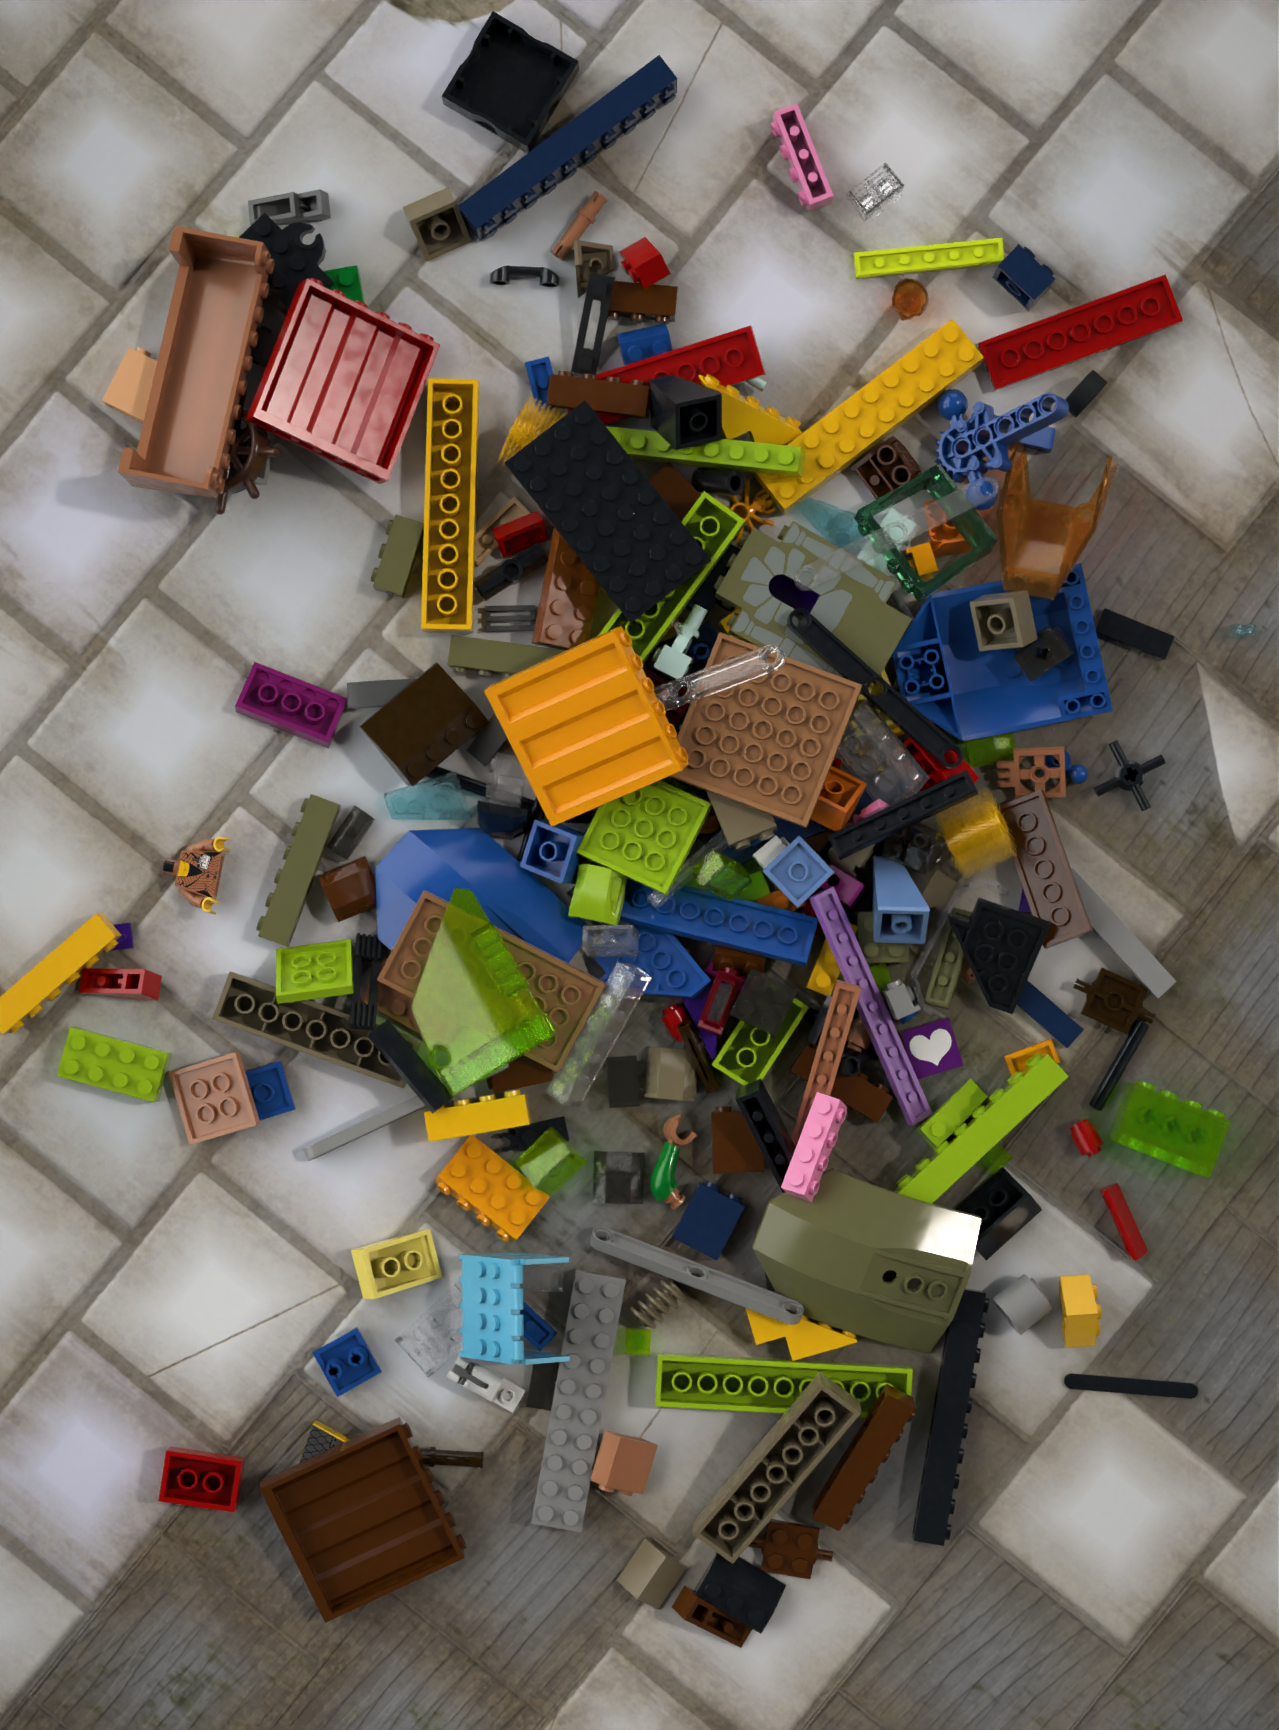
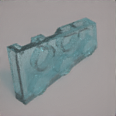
M456 772L429 779L414 786H407L384 793V799L392 819H472Z

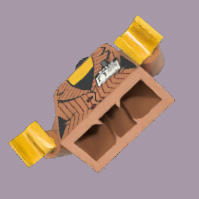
M219 836L215 839H204L188 846L187 851H181L179 861L166 858L163 866V873L176 876L175 886L179 887L180 894L191 905L213 915L216 912L212 911V905L214 903L220 904V901L216 899L225 857L224 852H230V849L224 848V842L230 840L229 837Z

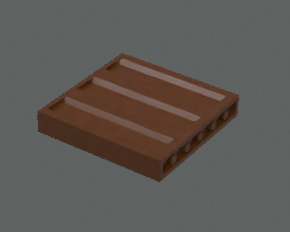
M400 1417L260 1482V1491L325 1623L464 1559V1549L467 1548L461 1534H456L453 1528L456 1526L455 1520L451 1512L446 1513L443 1504H445L444 1497L441 1491H435L432 1482L435 1481L429 1467L424 1468L421 1462L424 1459L421 1449L418 1445H413L410 1439L413 1437L412 1431L407 1422L403 1424Z

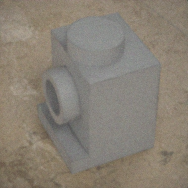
M901 979L886 984L887 989L883 990L882 993L894 1019L899 1020L921 1010L919 1005H913L912 1001L915 1000L914 994L909 986L905 987Z

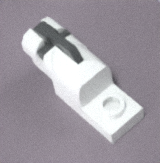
M458 1355L454 1362L456 1363L454 1368L451 1367L446 1377L513 1413L526 1390L488 1367L481 1366L468 1358Z

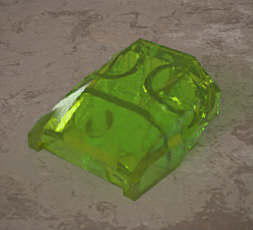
M1012 732L965 741L968 765L972 768L996 764L1000 760H1014V748L1016 746Z

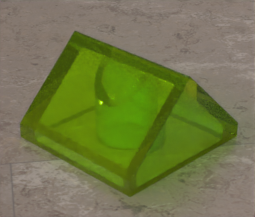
M552 1127L516 1160V1164L536 1189L550 1196H553L587 1163V1160Z

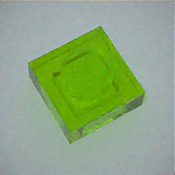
M998 1142L980 1161L995 1175L1013 1157Z
M626 1328L625 1354L650 1355L651 1329Z

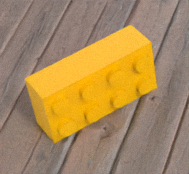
M519 1089L504 1092L505 1097L496 1098L495 1094L480 1096L479 1102L471 1103L470 1098L454 1101V1106L446 1107L445 1104L433 1114L430 1110L424 1112L428 1140L433 1142L530 1125L531 1118L526 1093L521 1094Z

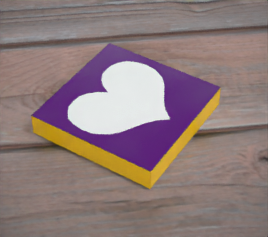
M949 1017L900 1032L907 1056L917 1079L964 1066Z

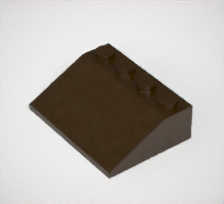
M436 662L359 727L406 785L414 786L487 725L489 721L469 696Z

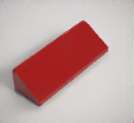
M1118 1183L1100 1189L1129 1258L1135 1261L1140 1259L1147 1253V1248Z

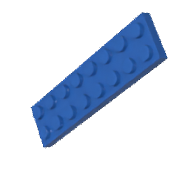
M629 878L627 879L624 904L620 916V921L803 967L807 965L819 922L816 917L675 882L668 896Z

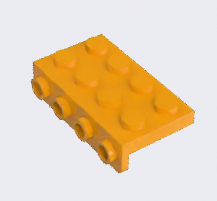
M473 1135L468 1137L435 1179V1182L438 1184L437 1188L442 1193L454 1196L461 1208L466 1211H473L478 1215L476 1218L481 1224L486 1227L489 1225L497 1230L496 1235L507 1243L509 1241L514 1243L550 1198L547 1193Z

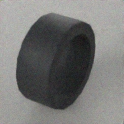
M1092 370L1065 399L1069 404V412L1074 417H1077L1105 387L1107 381Z

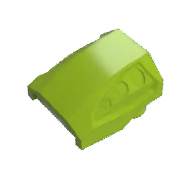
M578 864L576 884L568 916L570 918H582L618 927L628 878L610 868Z

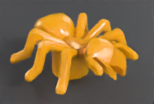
M746 480L744 503H740L736 495H730L735 504L732 507H726L743 518L745 525H748L750 531L754 528L750 517L762 525L774 526L775 523L773 521L763 520L755 515V512H763L768 515L776 510L775 507L768 511L765 510L770 508L773 503V499L765 501L770 497V494H764L759 498L758 496L765 492L764 489L760 490L755 494L753 504L749 505L750 481ZM744 527L737 536L736 544L738 546L743 535Z

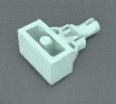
M694 604L684 624H678L677 628L681 631L673 645L669 647L665 644L663 649H657L652 659L654 662L653 667L657 672L682 685L684 684L694 665L693 659L687 656L686 653L693 638H699L698 629L707 613L706 609Z

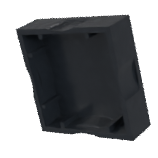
M492 11L474 41L469 56L459 66L442 94L443 104L528 154L578 73L579 61L554 46L533 38L523 28Z

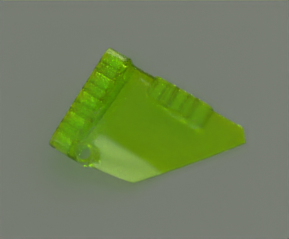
M454 888L411 1006L429 1053V1063L437 1071L451 1097L461 1093L558 1034L546 1011L541 1010L528 988L529 983L500 933L494 924L489 921L472 890ZM440 1051H444L448 1056V1060L444 1065H440L436 1060V1056Z

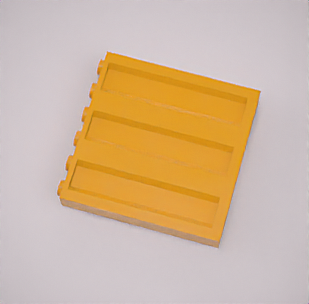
M622 626L498 681L484 690L551 827L678 773L689 764L688 754L680 746L677 740V732L674 726L669 724L665 716V707L661 701H658L654 693L653 682L649 677H646L642 669L643 662L640 656L635 654L631 646V637L627 631L623 630Z

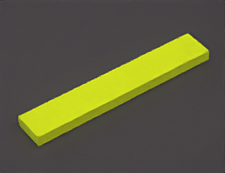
M1002 238L853 253L856 279L999 265L1005 259Z

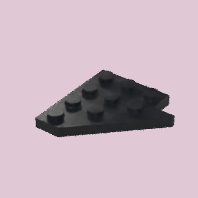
M978 897L969 920L951 913L948 914V920L989 1007L1013 1014L1051 925L1049 921Z

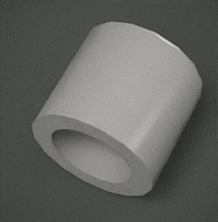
M1025 1274L992 1299L1001 1314L1020 1335L1052 1311L1049 1303L1051 1301L1047 1294L1033 1278H1029Z

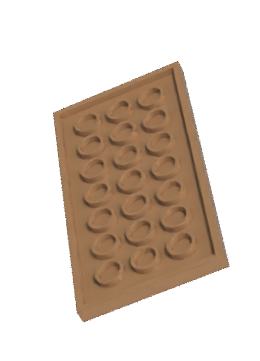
M425 889L377 978V981L556 1072H559L606 985V982Z

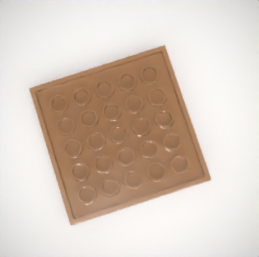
M719 632L677 737L680 746L688 754L689 764L682 771L669 777L807 828L862 690V685Z

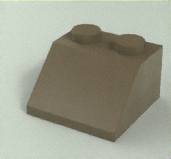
M449 187L403 207L426 261L472 242Z

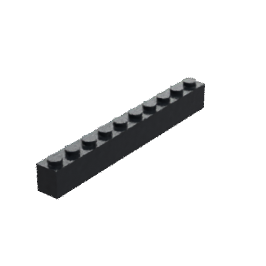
M965 1288L954 1318L946 1329L912 1531V1539L914 1541L944 1546L945 1539L949 1540L951 1524H948L949 1514L953 1515L955 1510V1499H952L953 1489H958L960 1474H956L957 1465L962 1464L964 1449L960 1448L962 1438L966 1439L968 1424L965 1423L966 1413L970 1414L972 1408V1398H969L970 1388H975L977 1374L973 1373L974 1363H979L981 1348H977L978 1339L984 1336L985 1323H981L983 1313H987L989 1307V1298H986L984 1291Z

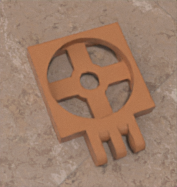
M1064 746L1014 748V760H1000L996 762L997 768H1007V770L997 771L998 778H1007L997 780V787H1015V799L1040 789L1044 790L1046 798L1066 797ZM1044 755L1054 756L1059 761L1060 767L1048 768L1044 763ZM1026 756H1034L1032 768L1019 769L1020 762ZM1042 769L1045 774L1043 777H1037L1035 771ZM1049 778H1060L1056 786L1045 791V782ZM1020 779H1031L1035 782V791L1026 788Z

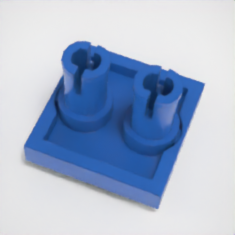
M358 1327L313 1352L337 1397L382 1372Z

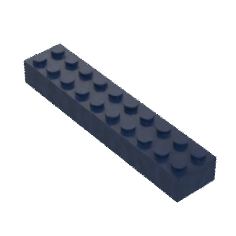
M658 55L459 205V210L463 221L479 241L483 238H491L498 231L496 228L503 223L506 225L511 223L517 217V212L523 208L527 210L537 202V197L543 193L547 195L557 187V182L563 178L567 180L577 172V167L583 163L587 165L597 157V152L603 148L607 150L616 143L617 137L623 133L627 135L636 128L637 122L641 119L647 120L656 113L655 109L661 104L667 105L672 102L676 97L678 78L661 56Z

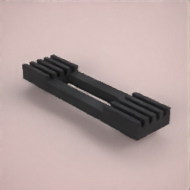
M590 272L571 372L597 374L615 277ZM593 300L602 301L594 347L591 350L584 348L592 302Z
M357 933L353 966L354 994H351L349 1028L373 1031L376 1027L377 978L379 976L382 942L377 939V935L373 937L370 934L366 936V934L360 935V933ZM362 961L371 962L368 1004L366 1002L360 1004L359 1002Z

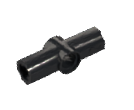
M536 542L512 559L505 560L501 566L474 582V585L482 598L487 601L509 586L517 584L523 577L547 563L548 558L542 547ZM513 566L518 569L519 573L515 577H508L504 571L507 567Z

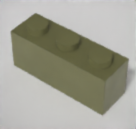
M395 515L394 521L389 520L386 534L389 537L387 543H382L378 555V558H381L379 568H374L371 582H374L373 587L375 590L404 598L424 535V523Z

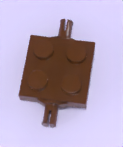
M775 1519L769 1521L767 1532L763 1538L755 1537L749 1544L750 1547L761 1548V1571L810 1580L816 1560L821 1559L832 1562L833 1551L819 1549L818 1547L819 1527Z

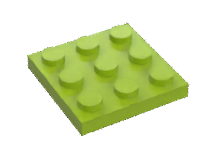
M351 939L276 949V999L278 1004L354 994L353 947Z

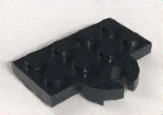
M263 213L239 238L263 242L270 252L271 259H274V269L272 274L268 275L267 283L269 284V289L289 309L299 283L307 278L317 279L323 283L324 287L332 288L335 283L319 267L326 254L324 239L319 233L315 236V241L312 244H303V237L306 234L313 233L315 230L312 225L298 222L289 224L281 229L266 213Z

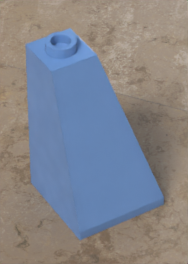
M873 856L871 879L874 942L925 944L929 906L898 856Z

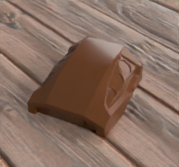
M894 436L887 439L851 467L852 471L856 472L875 497L880 508L923 477L917 462L906 447Z
M366 856L318 876L338 922L376 907L375 877Z

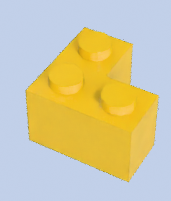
M1090 1274L1059 1276V1298L1062 1308V1334L1065 1348L1096 1346V1336L1100 1335V1323L1097 1319L1102 1317L1101 1306L1095 1302V1299L1098 1297L1097 1286L1091 1283Z

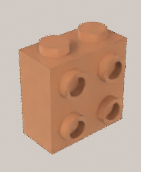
M605 1431L590 1480L600 1484L599 1489L613 1493L614 1489H618V1493L632 1496L633 1492L643 1494L658 1445L643 1438Z

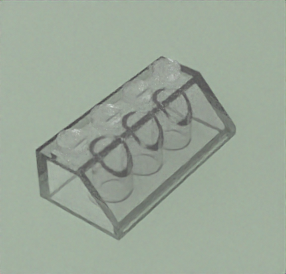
M868 700L854 708L836 755L855 778L867 783L865 791L873 801L880 799L892 806L915 795L930 777Z

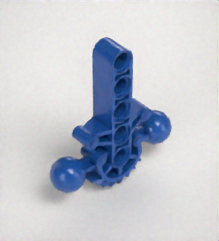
M958 389L945 390L939 395L936 405L939 414L944 419L950 421L951 427L945 432H938L941 440L935 441L936 445L939 446V449L933 451L935 455L939 456L935 462L937 465H940L939 470L941 473L946 474L945 476L950 480L954 479L955 482L963 483L968 476L970 484L965 492L966 501L975 510H987L996 502L997 489L992 482L984 479L983 474L988 469L1008 472L1012 464L1009 461L1007 446L1066 417L1069 411V404L1065 399L1053 393H1045L996 418L992 406L978 401L973 406L974 413L971 415L972 417L965 421L964 415L968 408V399ZM1055 402V408L1051 411V406ZM1033 413V419L1029 422V417ZM1012 424L1011 430L1007 432L1009 425ZM990 435V440L986 443V438ZM969 445V449L965 454V448ZM987 457L989 461L986 462L983 458Z

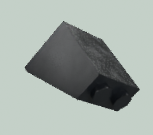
M674 375L651 379L650 426L675 450L722 440V394L719 391Z

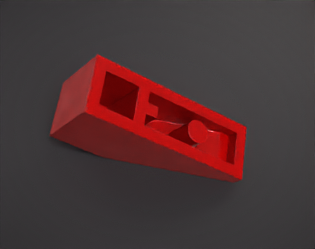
M84 968L81 974L79 993L133 1000L158 1001L162 976L146 969Z

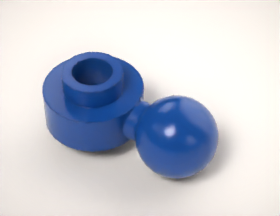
M1065 751V772L1068 774L1069 780L1074 784L1084 783L1088 778L1086 767L1080 764H1070V755ZM1052 755L1046 756L1045 765L1048 768L1060 767V764L1054 762L1055 757Z

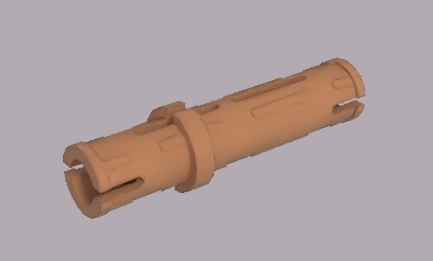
M597 191L593 192V195L583 209L579 208L577 211L578 216L551 251L561 261H565V258L574 247V241L579 240L590 223L593 224L596 221L595 216L607 202V199L601 194L598 195Z

